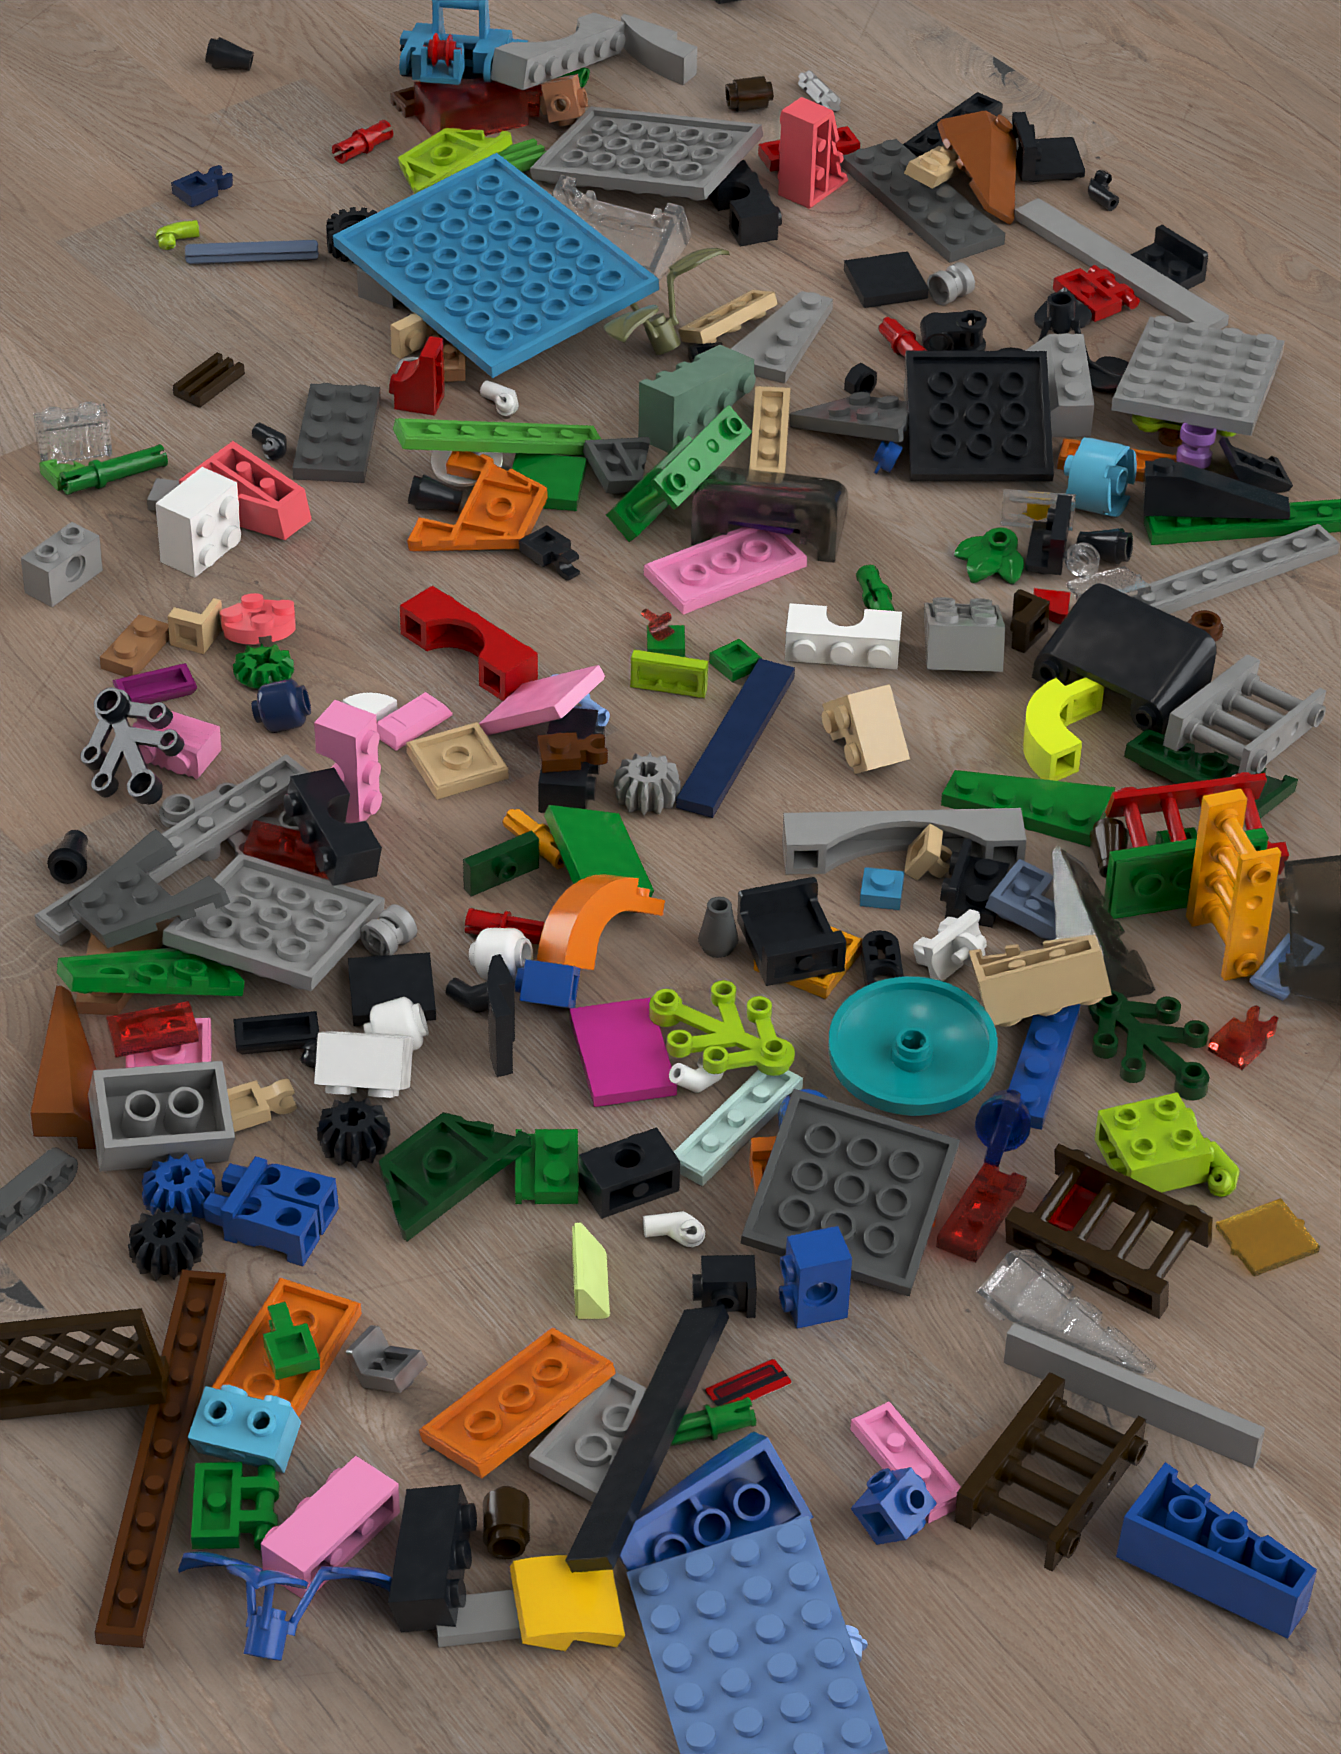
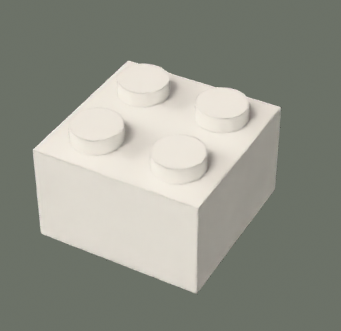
M201 467L155 503L160 561L194 578L212 566L216 560L241 541L237 482L211 470Z
M337 1031L318 1032L314 1084L326 1085L325 1093L351 1095V1093H357V1087L368 1088V1096L393 1098L394 1096H399V1090L410 1088L414 1037Z

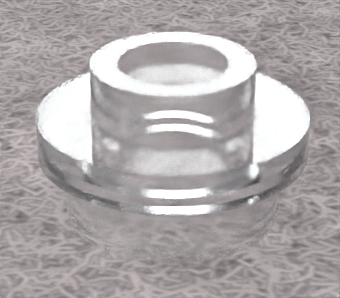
M1082 542L1071 545L1065 551L1064 561L1069 571L1075 576L1090 578L1098 570L1100 556L1092 545Z

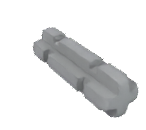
M808 70L805 73L801 72L799 74L800 80L798 85L814 101L833 111L838 112L840 110L839 104L841 99L812 71Z

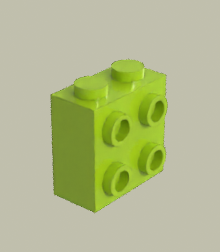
M1178 1092L1098 1110L1094 1140L1109 1168L1161 1193L1208 1181L1210 1163L1214 1161L1212 1143L1207 1137L1204 1138L1197 1127L1193 1110L1186 1108Z

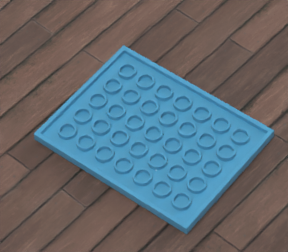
M498 153L333 235L334 246L411 311L420 316L423 321L492 378L659 290V279Z

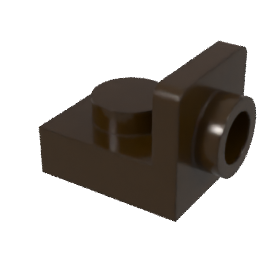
M1018 589L1014 593L1012 621L1010 624V631L1013 632L1012 649L1025 653L1048 631L1050 601L1022 589Z

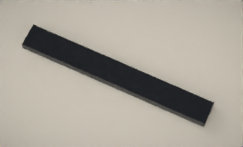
M724 1305L686 1309L683 1311L565 1560L572 1573L614 1569L727 1324L729 1315Z

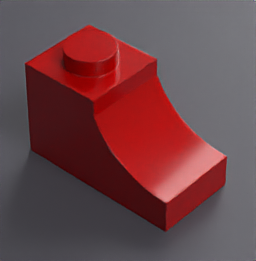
M429 336L419 358L411 362L403 361L397 374H392L389 393L394 395V409L435 416L445 396L443 338Z

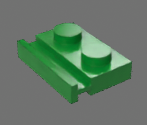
M535 1129V1134H529L532 1147L515 1159V1204H522V1200H535V1204H578V1129Z

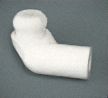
M488 380L482 384L480 395L494 401L499 414L511 416L518 410L519 403L515 390Z
M699 1058L697 1062L698 1069L696 1070L681 1063L673 1065L669 1072V1079L674 1084L692 1092L700 1093L721 1080L723 1073H708L703 1068V1059Z
M684 1211L643 1216L645 1238L668 1235L685 1247L698 1246L705 1238L704 1226Z

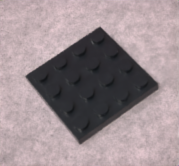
M906 351L905 377L910 481L1053 482L1054 462L1047 351Z

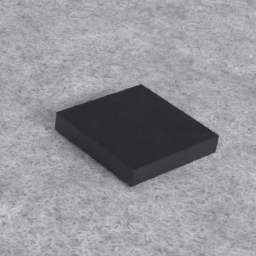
M908 251L844 260V272L863 308L928 298L929 288Z
M430 952L348 958L353 1026H360L370 1022V1011L373 1006L400 997L410 999L413 1004L419 1003L426 1021L436 1020Z

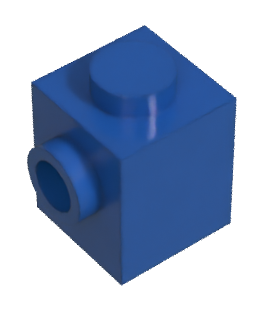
M525 959L524 968H518L515 980V992L520 993L519 1001L569 1009L575 1008L581 968Z

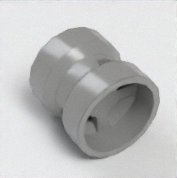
M957 262L947 267L946 271L940 270L930 275L927 286L933 300L939 305L944 306L955 301L956 297H963L972 293L975 288V280L969 267L962 262Z
M392 904L380 913L379 920L372 919L360 929V938L364 947L371 955H393L397 952L398 945H405L417 936V925L407 910L397 904Z

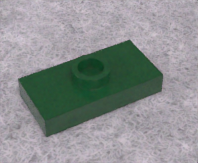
M529 831L464 858V890L472 897L538 869L539 838L533 831Z

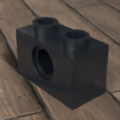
M656 1127L579 1154V1185L601 1219L678 1192L680 1189V1160Z

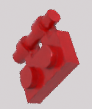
M1097 265L1091 266L1088 272L1078 268L1057 276L1053 280V290L1058 292L1063 287H1066L1077 300L1090 309L1092 313L1091 320L1094 322L1121 312L1122 306L1126 305L1130 309H1135L1140 303V299L1134 295V290L1125 283L1120 284L1115 280L1113 273L1108 269H1101Z

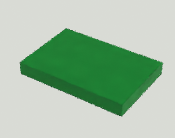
M548 805L544 817L573 884L586 877L600 874L639 878L638 887L650 889L649 897H652L654 889L619 813Z

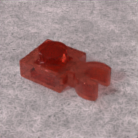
M1255 1005L1247 1011L1244 1023L1233 1017L1209 1040L1208 1051L1243 1070L1266 1049L1268 1038L1272 1037L1276 1032L1278 1017L1274 1015L1268 1021H1259L1261 1007Z

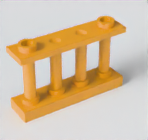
M1241 788L1206 795L1202 798L1186 918L1192 927L1212 923L1223 940L1225 952L1221 977L1224 981L1254 975L1264 962L1281 851L1278 847L1256 851L1244 832L1243 825L1247 797Z

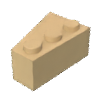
M1095 934L1047 940L1043 942L1044 949L1020 951L1019 944L1006 946L1005 954L983 956L981 949L969 950L980 998L994 1026H1012L1020 1022L1022 1018L1037 1014L1041 1016L1054 1015L1064 1007L1076 1004L1092 1005L1101 1001L1103 997L1112 995L1102 951Z

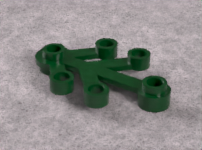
M1111 990L1112 995L1103 997L1098 1003L1088 1005V1011L1092 1020L1099 1025L1098 1032L1093 1037L1092 1051L1097 1057L1109 1059L1117 1054L1119 1040L1117 1035L1114 1034L1116 1026H1119L1128 1034L1126 1056L1122 1059L1120 1076L1124 1081L1138 1083L1144 1079L1146 1072V1061L1142 1058L1144 1048L1175 1075L1174 1090L1176 1093L1178 1092L1181 1098L1194 1101L1206 1096L1210 1077L1205 1067L1198 1062L1184 1061L1164 1042L1186 1044L1192 1048L1204 1047L1208 1041V1025L1199 1020H1192L1187 1022L1184 1028L1140 1023L1135 1018L1157 1019L1164 1024L1176 1023L1180 1018L1181 1011L1179 1000L1174 997L1165 996L1158 999L1156 1004L1128 1001L1120 992Z

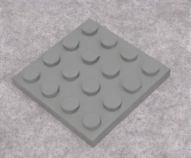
M240 853L214 879L226 890L230 903L217 909L214 903L194 909L196 912L195 917L184 921L176 917L163 930V945L179 949L187 954H195L214 960L221 965L239 968L259 977H267L283 982L296 989L312 991L361 937L360 929L372 919H377L380 913L384 911L385 898L342 884L332 886L329 880Z

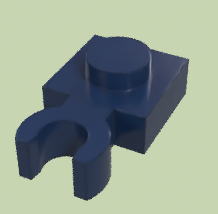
M221 165L211 167L208 173L204 175L196 171L171 182L172 194L190 207L198 206L217 197L218 190L232 187L233 175L230 172L223 175Z

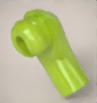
M198 221L175 222L160 227L155 235V238L158 240V246L163 250H170L176 246V240L199 237Z
M1212 1141L1214 1161L1210 1163L1212 1172L1208 1176V1189L1215 1196L1226 1197L1236 1189L1240 1171L1215 1141Z

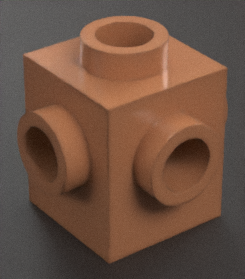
M578 74L554 78L541 84L543 96H540V106L543 115L548 116L549 123L558 121L559 126L574 124L578 120L577 117L585 113V108L588 107V97L585 88H580Z

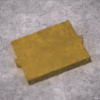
M1281 1198L1216 1222V1230L1231 1247L1230 1253L1238 1256L1254 1277L1316 1254L1320 1250L1319 1244L1304 1227L1305 1221L1298 1219Z

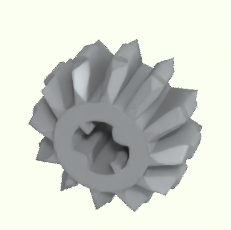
M651 752L643 757L634 753L632 760H622L621 766L616 770V775L614 776V788H616L618 804L626 805L628 812L639 810L643 816L650 811L660 815L662 808H673L674 801L678 793H680L681 781L679 780L676 764L667 762L666 755L656 758L652 756Z

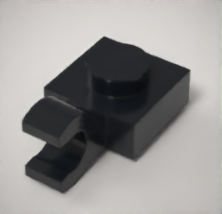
M548 525L519 540L520 552L540 566L545 567L553 563L559 575L565 580H571L580 575V571L571 564L579 559L578 553L571 549V540Z

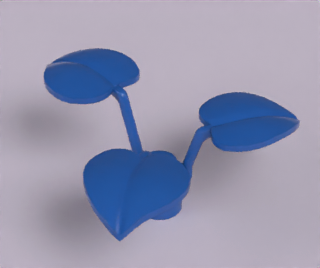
M208 1552L184 1553L178 1568L180 1573L199 1567L225 1566L228 1573L242 1577L246 1581L248 1613L246 1627L249 1628L243 1654L282 1661L287 1635L295 1636L298 1622L323 1581L344 1578L371 1583L389 1592L392 1577L370 1569L321 1566L307 1589V1581L288 1573L275 1570L263 1571L262 1568L248 1562ZM275 1583L307 1589L289 1622L285 1621L287 1611L272 1608ZM265 1586L263 1606H258L256 1610L255 1589L257 1590Z

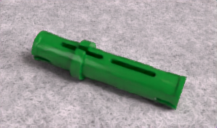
M157 444L154 447L102 462L96 459L90 461L88 466L68 472H61L59 475L61 487L67 485L63 489L66 495L94 486L97 489L104 488L108 482L167 466L166 452L160 454L161 451H164V447L161 444Z

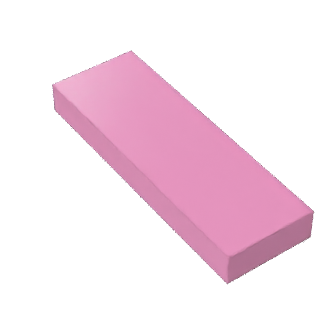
M890 1402L851 1419L850 1430L882 1469L889 1468L892 1471L912 1467L914 1472L923 1479L926 1489L937 1503L925 1517L928 1524L955 1511L957 1492L961 1486Z

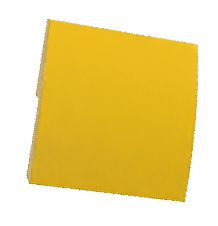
M568 1555L531 1557L512 1562L509 1567L522 1644L566 1651L574 1640L617 1647L623 1640L625 1632L613 1569L572 1573L565 1561Z

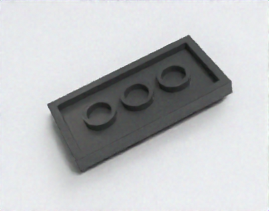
M331 383L310 384L292 467L294 480L365 482L381 399L380 387L362 384L355 386L333 385Z

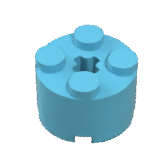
M1084 437L1075 455H1068L1064 465V475L1069 476L1065 495L1072 496L1071 507L1107 516L1118 517L1121 515L1131 497L1124 495L1127 484L1134 485L1137 471L1135 451L1123 444Z

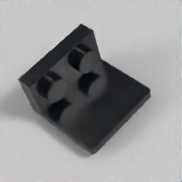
M1012 112V131L1017 142L1016 166L1021 181L1072 180L1085 177V168L1073 137L1035 139L1034 124H1029L1026 112Z

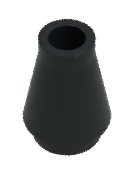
M221 37L218 39L211 38L207 47L205 62L212 64L213 68L250 70L254 52Z
M425 474L423 477L414 475L408 504L416 505V509L452 510L458 512L463 491L450 487Z
M1123 528L1079 532L1077 538L1078 553L1088 554L1115 564H1120L1121 561L1128 562L1131 558L1133 551V535L1131 532H1125Z
M79 830L68 831L64 839L49 855L47 861L48 868L52 877L58 882L71 884L86 874L88 838L83 832Z

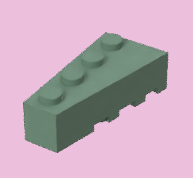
M718 345L696 355L692 363L683 361L677 364L676 370L671 373L664 370L657 373L656 379L653 381L647 378L640 381L638 437H649L650 445L668 453L686 436L689 435L693 439L726 406L730 405L732 407L745 394L751 392L756 381L754 359L723 345Z

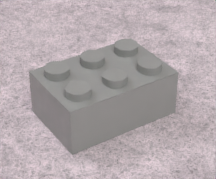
M222 1061L93 1070L88 1098L99 1172L152 1167L153 1161L166 1162L168 1154L174 1159H180L187 1153L191 1161L203 1158L204 1163L229 1160L235 1134Z

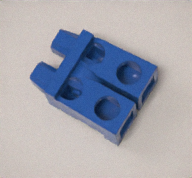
M256 1156L248 1167L230 1163L224 1171L221 1180L223 1191L231 1193L230 1196L210 1193L203 1205L205 1221L222 1226L225 1241L232 1243L240 1241L245 1245L253 1247L261 1245L286 1253L287 1262L302 1267L319 1242L320 1235L324 1234L339 1209L336 1178L280 1164L268 1165L267 1159Z

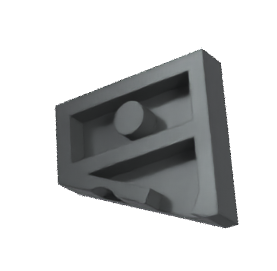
M650 438L585 440L583 453L606 493L622 494L629 492L642 479Z

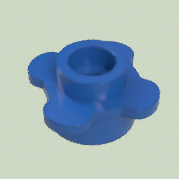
M882 441L873 458V461L878 463L874 473L878 474L880 468L890 473L903 447L895 444L893 441H890L889 444Z

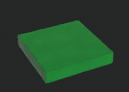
M515 454L512 469L547 487L548 498L543 508L577 511L587 469V458L551 454Z

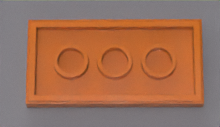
M279 1278L211 1388L221 1389L222 1385H231L243 1389L248 1393L249 1397L264 1400L265 1395L277 1396L289 1401L297 1416L300 1417L361 1316V1303ZM286 1302L293 1325L308 1324L320 1357V1369L276 1380L264 1348L263 1334L271 1332L268 1322L271 1320L268 1306Z
M552 1327L420 1428L421 1440L482 1479L616 1374L614 1364L609 1359Z

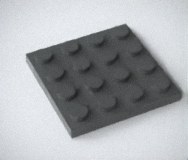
M793 1089L741 1235L740 1244L778 1256H785L787 1236L839 1226L852 1257L851 1279L910 1297L958 1151L960 1139Z

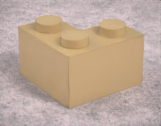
M890 684L849 694L822 704L824 709L822 712L823 726L826 732L830 733L832 741L845 738L847 743L844 747L845 758L849 766L853 767L855 774L910 760Z

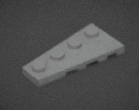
M801 291L731 349L754 359L755 376L786 383L833 310V298L820 296L814 292Z

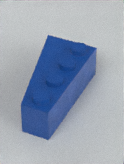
M1165 1462L1124 1516L1116 1557L1288 1639L1308 1610L1317 1569L1271 1536L1260 1537L1248 1528L1247 1519L1234 1510L1229 1514L1210 1502L1211 1494L1197 1484L1189 1487L1177 1478L1178 1470Z

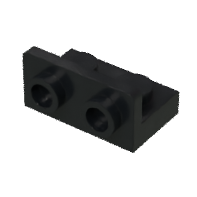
M1164 225L1156 227L1154 243L1131 254L1187 290L1205 281L1208 252Z
M1058 494L1056 508H1048L1047 522H1033L1026 558V571L1038 572L1040 574H1062L1069 533L1072 496Z
M964 838L960 852L953 851L951 856L949 875H952V877H945L941 888L940 901L946 902L945 919L947 917L958 919L971 909L979 912L980 920L978 923L980 926L993 928L997 913L985 908L990 894L1009 872L1010 863L971 856L972 840Z

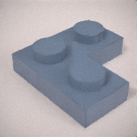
M1018 859L990 894L985 908L997 913L1001 918L1013 921L1032 931L1036 936L1046 940L1062 939L1071 927L1076 915L1075 912L1044 897L1050 889L1055 876L1021 859Z

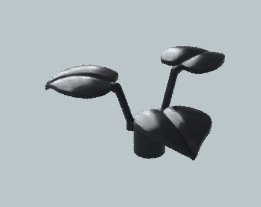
M1066 287L1050 294L1047 301L1040 306L1034 315L1035 324L1042 329L1038 341L1047 336L1048 330L1056 334H1066L1071 330H1074L1075 334H1082L1080 329L1088 325L1092 319L1090 309L1077 300ZM1009 347V348H1003V349H1000V350H997V351H1025V350L1020 349V348H1011V347ZM1086 348L1092 389L1101 392H1115L1129 362L1111 356H1104L1093 362Z

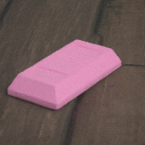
M425 692L378 721L377 732L382 742L397 751L405 746L406 742L413 741L451 717L452 712L443 703Z

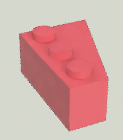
M800 97L785 107L780 115L781 136L779 143V171L777 175L779 180L778 195L810 209L848 182V177L846 173L841 171L840 163L844 161L843 153L837 151L835 142L839 140L834 111Z
M234 441L179 480V484H181L201 467H204L237 482L240 527L286 540L312 520L305 489Z

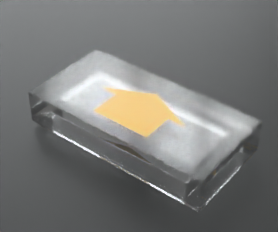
M1003 489L1000 525L1032 528L1034 521L1047 522L1048 508H1056L1057 497L1060 494L1072 496L1069 531H1073L1076 494Z

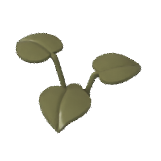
M720 248L700 249L684 256L669 266L670 272L667 274L669 318H666L664 313L656 314L659 311L656 305H649L640 309L636 303L630 305L633 310L632 312L625 313L604 325L606 333L625 343L630 334L639 325L643 324L656 355H661L677 348L681 342L673 327L679 324L675 308V278L715 256L730 255L729 251Z

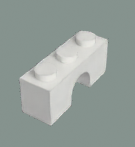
M790 603L786 628L785 661L898 669L902 612L864 609V618L860 623L844 627L835 625L828 620L827 606Z

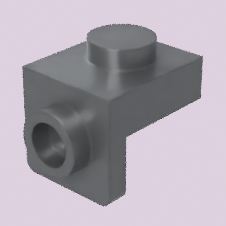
M370 1325L346 1350V1356L363 1388L401 1393L413 1384L417 1375L428 1365L421 1350L389 1346L381 1328Z

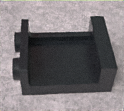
M815 877L755 887L738 892L737 921L766 986L845 971L847 941L841 930L832 931L818 901V882Z

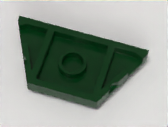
M443 1112L378 1160L380 1172L402 1238L408 1242L531 1148L530 1135L522 1131H518L516 1136L495 1132L494 1124L482 1121H467L461 1116Z

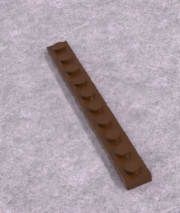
M194 1270L181 1271L161 1356H166L170 1367L166 1403L152 1404L148 1408L94 1632L96 1644L144 1648L191 1445L188 1435L201 1400L226 1292V1273Z

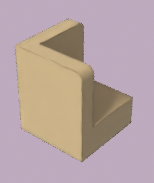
M213 598L202 614L174 607L167 616L170 646L205 654L222 630L220 620L221 600Z

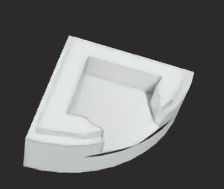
M360 693L343 699V703L376 714L377 722L397 710V700L380 693Z

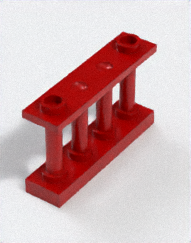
M1242 772L1228 778L1141 789L1125 787L1117 792H1112L1105 813L1107 818H1125L1133 848L1149 846L1140 814L1163 812L1171 842L1187 840L1179 809L1201 807L1203 796L1241 788L1247 797L1244 818L1246 829H1260L1263 827L1255 800L1259 799L1267 778L1265 773L1251 775L1248 772ZM1268 841L1267 849L1278 847L1281 851L1278 875H1281L1289 857L1286 842L1271 843Z

